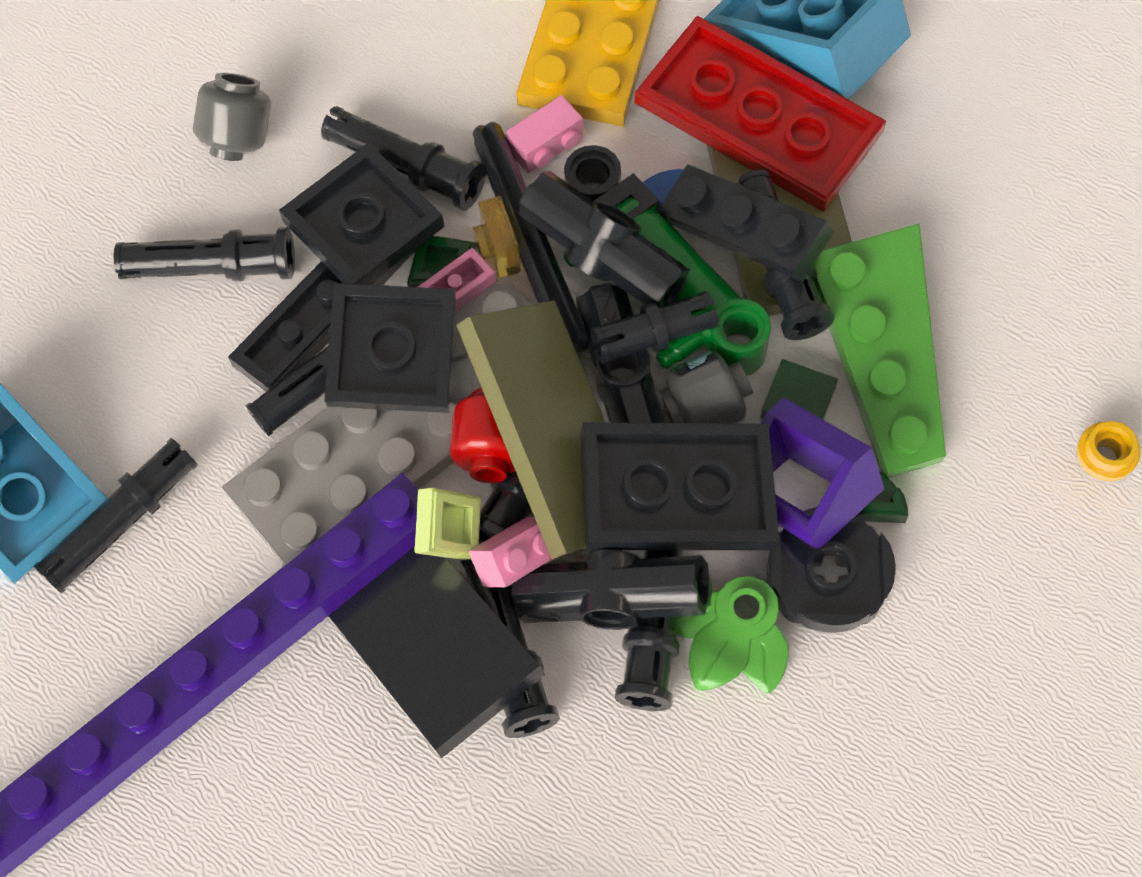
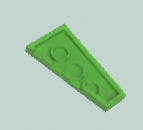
M919 223L823 250L814 264L817 271L815 285L822 303L830 306L833 311L834 321L829 326V330L881 472L890 478L941 463L946 457Z

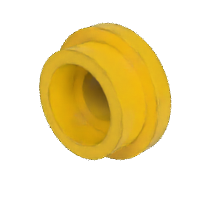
M1117 421L1098 422L1089 426L1077 443V457L1081 466L1090 475L1100 480H1121L1133 472L1140 460V445L1135 433L1128 426ZM1102 446L1110 448L1114 451L1116 460L1103 457L1097 448Z

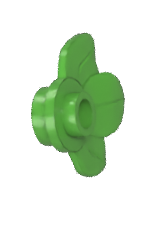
M754 576L736 577L727 582L719 592L712 591L711 606L707 607L705 615L674 617L672 631L684 638L693 639L689 653V670L697 690L705 691L723 686L737 678L742 671L756 687L767 694L771 693L779 685L788 663L789 646L784 635L775 625L779 614L777 596L772 587L764 580ZM745 595L753 596L759 603L757 615L748 620L741 619L735 612L736 601Z

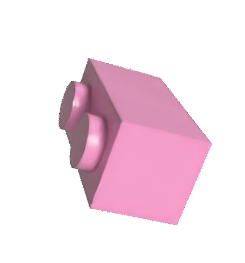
M562 95L506 131V139L515 160L528 174L536 168L545 167L551 162L553 157L565 149L574 148L583 138V118Z
M472 247L418 287L455 289L456 312L496 282L495 271Z
M526 517L469 550L483 587H507L552 560L535 517Z

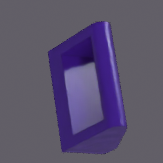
M784 397L766 412L760 424H769L773 472L790 458L830 482L828 489L812 516L775 494L778 525L813 548H820L884 490L872 447Z

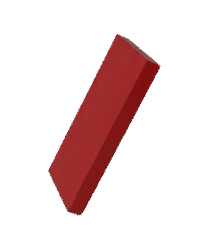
M699 16L693 19L635 91V104L752 171L766 170L771 175L772 183L823 212L882 135L886 125V120Z

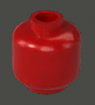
M478 388L471 392L470 396L456 404L452 414L449 452L453 462L464 471L469 472L472 479L482 483H499L506 479L507 473H516L484 392L482 388Z

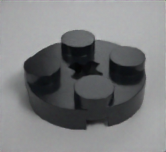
M817 507L807 509L804 512L812 516ZM859 513L826 544L817 549L785 529L782 532L780 531V542L769 553L767 579L768 584L777 596L780 612L792 623L802 624L809 629L828 633L849 631L874 620L888 598L895 579L896 565L893 550L883 533L881 532L879 536L873 527L865 523L866 518ZM824 556H835L836 565L847 567L848 575L839 576L836 583L826 582L823 576L816 574L814 571V567L821 566Z

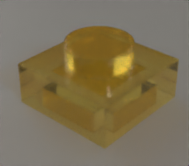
M501 196L478 202L481 225L472 227L479 255L484 260L492 258L498 278L520 273L518 243Z

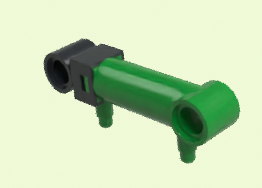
M598 145L583 146L575 150L567 158L564 166L565 182L592 201L606 203L629 215L640 225L641 231L639 234L665 250L670 256L690 269L687 276L688 282L679 297L673 302L698 295L702 291H707L713 299V305L707 306L706 310L691 315L697 316L716 309L719 320L718 328L708 329L669 341V347L657 353L656 359L663 368H670L676 362L683 361L701 346L705 345L708 348V352L714 351L719 353L728 365L739 361L746 376L756 373L764 364L771 332L770 317L765 309L755 301L742 299L658 212L659 199L634 173L621 181V163L615 153L606 147ZM591 182L602 184L598 187L584 186L585 184ZM566 250L563 254L565 262L570 267H576L567 259ZM739 333L746 335L752 341L738 344L727 339V336Z

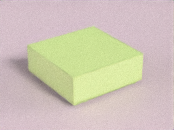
M438 488L419 489L415 553L458 560H472L469 550L479 545L481 496Z

